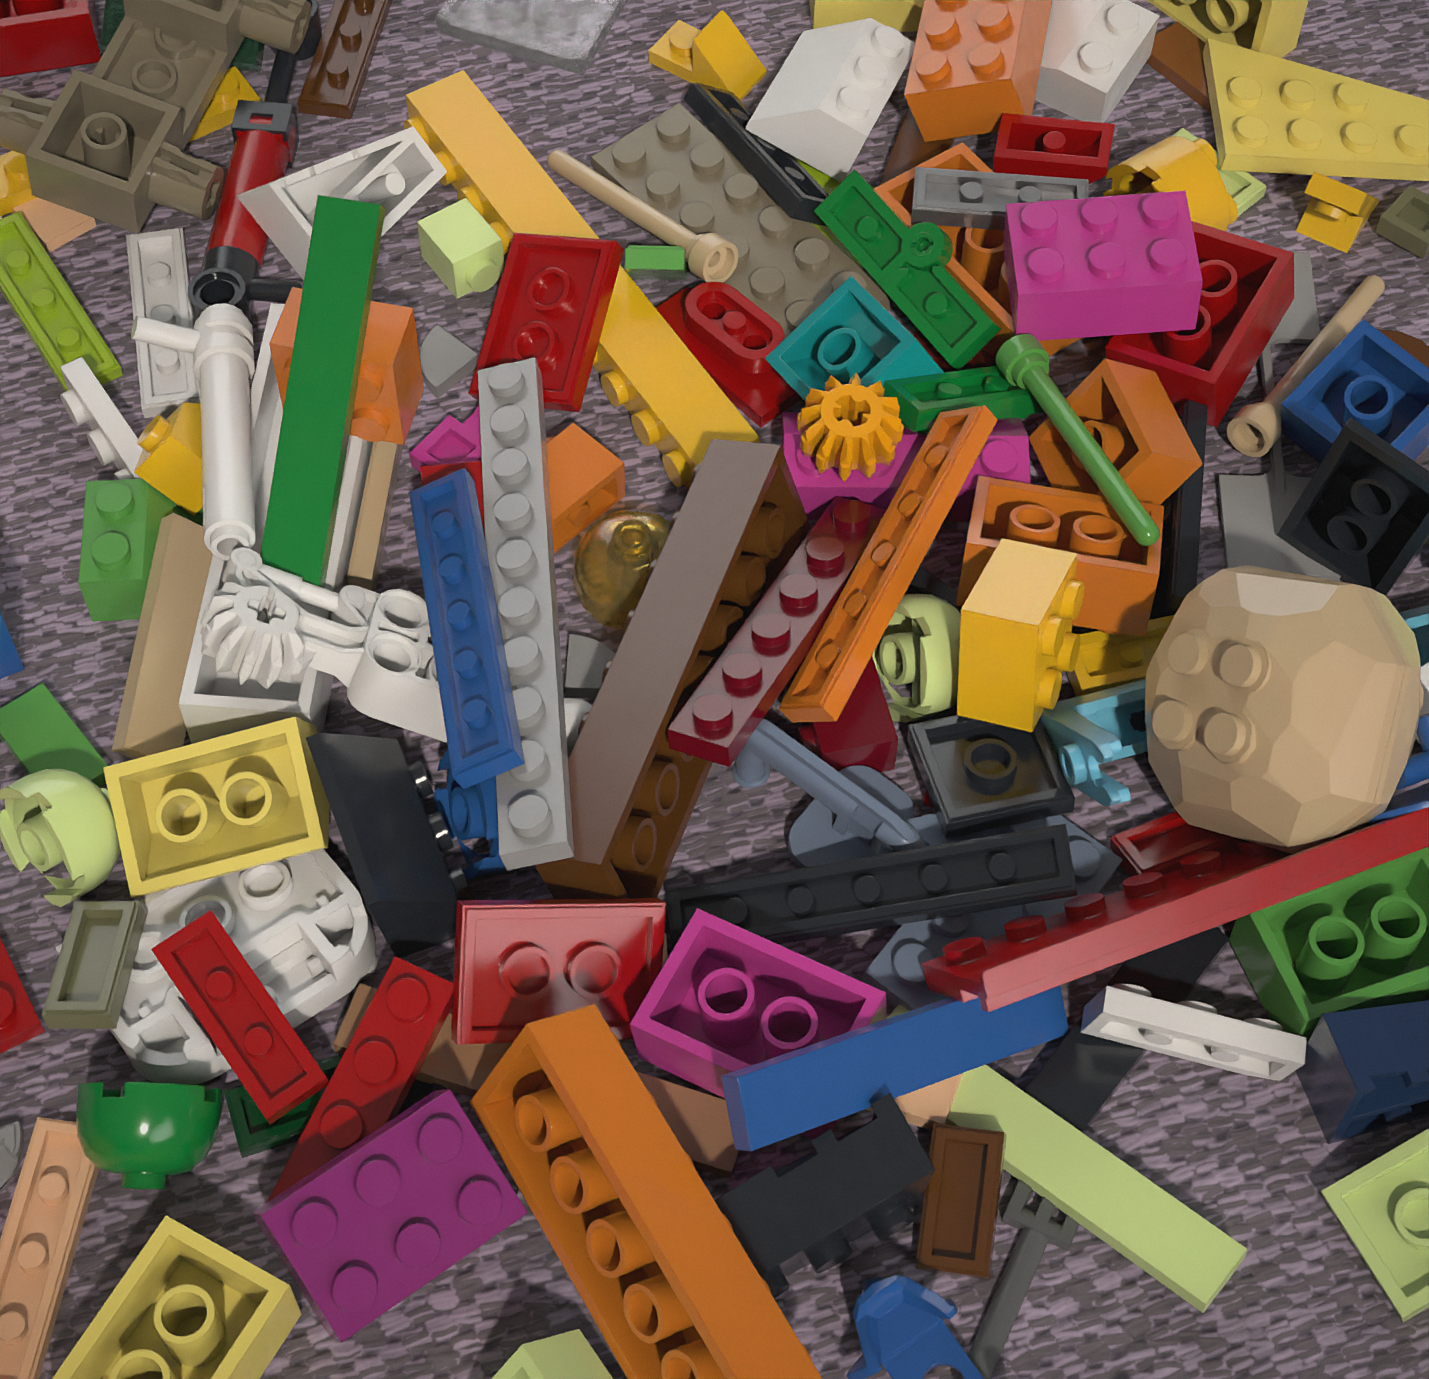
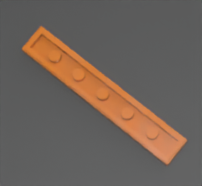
M985 405L940 412L780 704L779 710L791 722L837 721L998 420Z

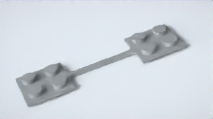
M1293 252L1294 300L1259 357L1264 399L1275 387L1270 348L1278 343L1311 344L1320 333L1310 252ZM1280 437L1269 450L1271 470L1268 473L1259 476L1218 475L1226 568L1251 565L1341 581V576L1305 556L1277 536L1280 528L1312 478L1291 475L1283 468Z

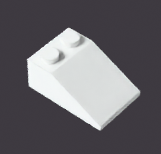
M1052 0L1035 100L1078 120L1104 123L1150 57L1160 16L1129 0Z

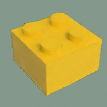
M1004 538L1001 539L961 608L957 715L1033 732L1044 708L1054 709L1061 689L1063 671H1073L1080 650V635L1072 633V621L1077 619L1081 610L1085 588L1083 581L1076 580L1077 553Z

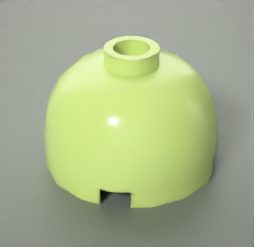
M904 594L872 654L876 669L894 701L887 704L892 720L896 722L908 723L928 719L944 713L957 703L961 614L946 600L931 594ZM890 682L893 685L912 683V697H901L888 683Z
M45 769L27 775L0 790V800H4L5 809L0 811V839L12 863L22 872L26 865L31 862L43 874V871H47L64 861L71 876L68 879L45 876L56 888L43 895L51 904L62 907L95 889L109 877L118 862L121 849L109 793L106 788H99L88 778L73 771Z

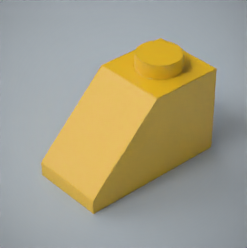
M183 402L167 419L157 415L144 429L137 441V445L143 448L134 473L194 516L203 508L201 405L199 403Z

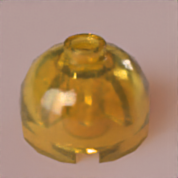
M641 509L620 510L602 517L582 536L573 559L574 595L578 602H581L583 608L591 613L592 618L601 625L625 632L628 614L637 607L647 585L650 565L655 559L659 558L669 536L670 522L659 514Z

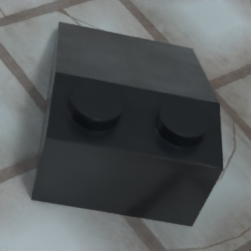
M1350 418L1338 434L1277 533V536L1305 556L1341 576L1340 580L1342 582L1371 588L1387 596L1429 540V471Z

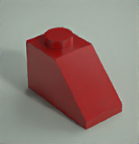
M1003 113L994 153V173L1089 180V185L1107 175L1115 124Z

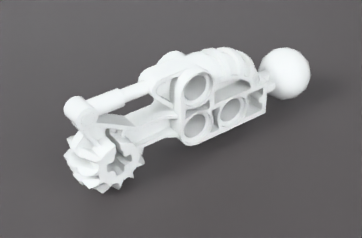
M241 547L231 552L222 576L224 586L215 592L211 604L206 605L200 622L203 625L200 631L203 643L201 653L215 658L216 672L232 671L238 675L240 685L250 678L256 679L264 688L268 689L275 680L290 683L295 674H300L307 667L337 677L347 687V697L351 705L359 712L371 718L447 743L426 602L420 596L401 589H391L379 594L355 585H347L341 589L340 593H336L302 581L303 577L262 564V558L252 549ZM295 599L332 611V621L306 612L294 602ZM261 611L266 614L264 623L258 620ZM564 698L568 759L578 739L580 721L584 714L590 712L592 705L583 699Z

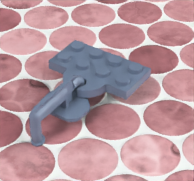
M762 719L736 757V764L733 768L734 780L740 786L757 788L769 779L770 765L815 798L795 821L788 837L790 855L801 868L1066 824L1078 896L1099 893L1123 860L1062 815L945 838L936 814H927L915 818L910 796L876 770L866 766L855 765L837 771L766 719ZM1077 896L895 925L893 927L897 932L866 969L860 981L886 992V1001L895 1008L900 1004L909 1011L949 998L928 990L921 963L943 956V947L953 941L969 937H981L983 940H987L1005 933L1003 926L1011 920L1029 915H1042L1044 918L1061 913L1065 911L1063 904Z

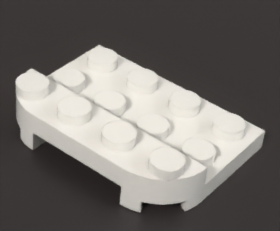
M322 849L136 898L133 901L141 902L147 916L117 1028L110 1029V1031L124 1049L135 1070L152 1082L198 1085L218 1077L231 1069L230 1065L151 949L209 910H212L294 1029L351 992L362 980L370 977L377 968L375 935L358 890L327 852ZM62 944L55 947L58 954H60Z

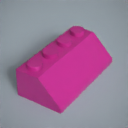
M782 412V450L808 520H819L835 496L858 500L865 504L887 509L929 432H914L904 427L902 441L896 446L895 457L889 466L876 463L875 473L872 474L870 479L858 469L851 470L850 476L843 482L839 475V468L832 467L819 474L816 467V457L803 456L800 448L801 435L800 431L797 430L799 413ZM1021 418L997 420L944 521L970 522L978 476L1031 484L1029 436Z

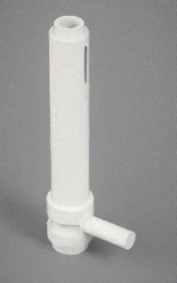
M225 303L207 307L196 320L193 329L136 316L132 326V340L193 354L194 374L200 382L204 543L215 557L228 561L234 549L241 547L251 549L256 541L249 381H251L255 372L252 324L242 310L234 305Z

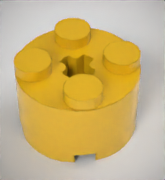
M1181 136L1167 137L1113 166L1107 172L1105 178H1112V188L1104 192V196L1186 191L1191 221L1226 231L1228 225L1235 222L1238 218L1237 204L1232 196L1227 193L1221 175L1216 168V153L1213 147L1202 138L1192 142Z

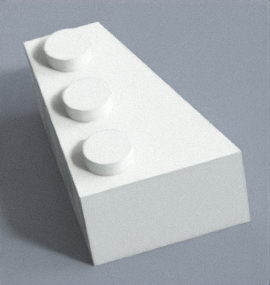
M410 127L236 196L304 280L318 195L381 204L386 208L382 237L447 171L416 129Z

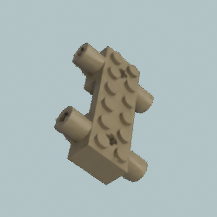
M123 0L125 16L94 71L90 75L74 69L56 101L45 98L34 99L17 91L3 88L0 93V146L25 155L33 196L136 234L140 232L155 203L206 221L218 203L224 182V170L220 166L182 152L244 38L255 40L294 55L305 38L311 16V4L306 0Z

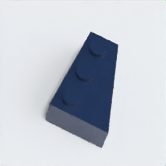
M1429 1000L1321 1015L1306 1046L1305 1064L1295 1071L1328 1144L1429 1116Z

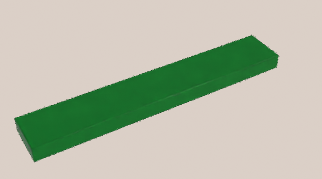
M318 195L260 557L262 558V564L303 577L302 581L325 588L386 208L381 204Z

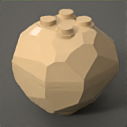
M1251 565L1222 569L1203 580L1186 595L1146 671L1145 720L1148 760L1174 809L1190 825L1290 854L1304 851L1371 826L1374 822L1370 823V820L1386 810L1393 793L1397 790V784L1411 756L1423 706L1424 690L1420 680L1421 665L1415 634L1385 595L1360 585Z

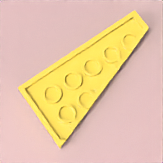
M1207 37L1202 54L1220 170L1313 175L1315 171L1324 176L1429 181V100Z

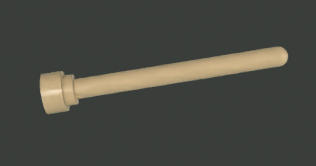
M554 150L549 154L547 163L554 172L670 246H681L685 250L686 261L690 271L705 282L723 283L734 272L739 254L737 247L730 241L716 233L696 235L564 151Z
M1376 275L1366 277L1263 402L1245 405L1229 422L1227 436L1231 444L1239 452L1250 457H1261L1271 449L1281 435V403L1354 329L1381 296L1385 289V284L1381 277Z

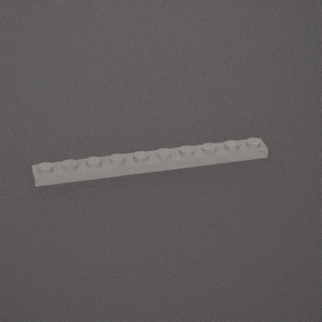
M536 358L478 370L485 543L525 764L496 776L499 855L507 870L574 857L542 374Z

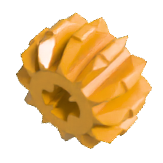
M857 372L850 379L849 384L842 385L831 375L825 383V391L811 388L810 393L806 396L805 408H801L797 420V430L800 431L801 435L800 448L803 456L816 457V467L819 474L832 467L839 468V475L843 482L850 476L851 470L858 469L870 479L872 474L875 473L876 463L889 466L895 457L896 446L902 441L904 425L901 423L902 419L899 418L900 406L897 397H884L885 389L882 386L881 380L868 387L862 386Z

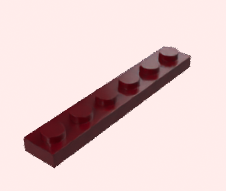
M835 496L668 727L669 749L727 767L731 766L810 651L887 509L865 504L862 501Z

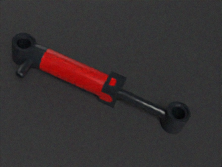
M306 0L311 4V16L305 38L298 51L293 55L271 47L275 53V59L264 101L238 100L231 125L234 148L200 273L193 277L188 285V299L194 324L207 307L225 303L234 305L242 310L253 328L251 312L253 301L286 303L292 287L302 289L299 281L259 278L269 237L236 195L285 177L286 169L293 168L299 144V135L293 104L286 103L296 62L313 57L322 36L317 0Z

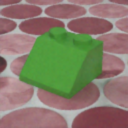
M142 478L86 481L78 584L92 622L140 619L161 518L175 513L203 526V508L192 516Z

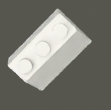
M872 18L803 31L745 129L837 181L842 182L846 178L910 61L915 42L904 37L895 28L885 26Z

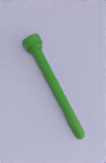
M1019 334L1007 340L1000 347L996 355V365L1004 377L1013 386L1029 389L1137 543L1142 546L1155 544L1160 536L1158 526L1049 377L1050 358L1044 347L1032 334Z

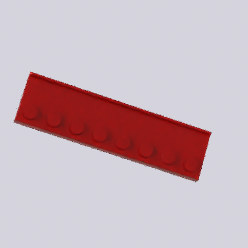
M1429 807L1376 821L1371 826L1295 854L1237 839V849L1222 854L1218 851H1206L1189 855L1180 860L1181 869L1164 875L1160 872L1138 874L1125 879L1122 882L1123 890L1104 896L1100 893L1077 896L1063 904L1065 911L1047 918H1044L1042 915L1020 917L1007 922L1003 926L1005 933L987 940H983L981 937H969L945 945L943 947V956L921 963L927 988L963 1003L979 997L982 1010L986 1012L996 1010L1429 847Z

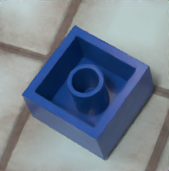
M1364 319L1281 403V433L1320 464L1350 418L1412 460H1415L1429 445V368Z

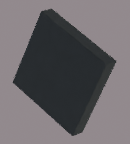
M959 715L908 725V742L945 838L1073 812L1075 796L1063 774L1060 761L1041 718H1039L1033 732Z

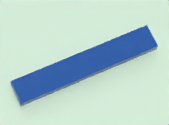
M465 468L409 492L452 776L463 790L525 764L475 481Z
M1059 985L990 1012L982 1010L979 997L965 1003L952 998H946L722 1075V1085L735 1150L753 1151L870 1108L872 1103L891 1093L893 1098H897L1069 1034L1061 986Z

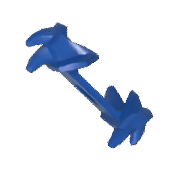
M893 1275L885 1279L881 1277L866 1279L862 1286V1294L856 1299L853 1310L862 1355L849 1369L846 1375L848 1379H865L882 1370L881 1363L892 1379H924V1376L937 1366L952 1367L964 1379H984L942 1320V1318L950 1320L958 1311L952 1299L944 1300L938 1293L904 1276Z

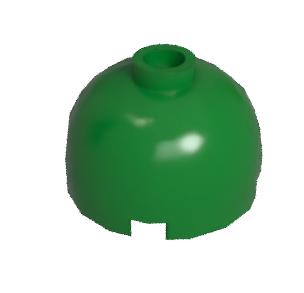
M103 1082L79 1084L76 1104L78 1140L85 1156L98 1169L114 1174H122V1189L165 1190L167 1175L191 1171L206 1158L214 1144L220 1122L222 1089L205 1090L206 1086L187 1084L124 1082L121 1090L103 1089Z

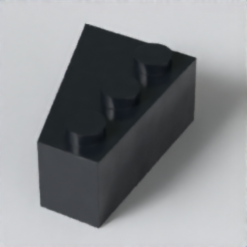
M891 1093L871 1104L875 1112L872 1121L839 1138L830 1129L811 1141L815 1148L811 1153L776 1171L773 1166H770L714 1200L720 1211L729 1220L734 1234L759 1275L768 1284L774 1299L790 1287L787 1276L810 1264L816 1274L824 1272L838 1265L854 1252L849 1244L850 1242L871 1231H874L878 1240L885 1239L904 1229L916 1219L912 1209L917 1207L935 1168Z

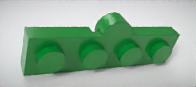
M855 169L814 210L945 360L958 371L1001 330L998 324L945 267L950 261L953 252V245L949 235L930 222L917 223L910 228L872 185Z

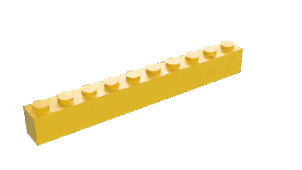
M464 70L406 94L409 119L404 121V129L410 127L416 129L447 171L439 182L443 186L451 183L457 190L458 200L466 198L502 239L503 255L507 254L508 256L514 233L599 239ZM620 265L593 366L601 375V385L610 403L615 407L624 405L632 415V426L641 443L646 447L654 444L663 455V466L672 483L676 487L686 485L690 489L692 472L695 466L702 462L712 439L759 443L760 437Z

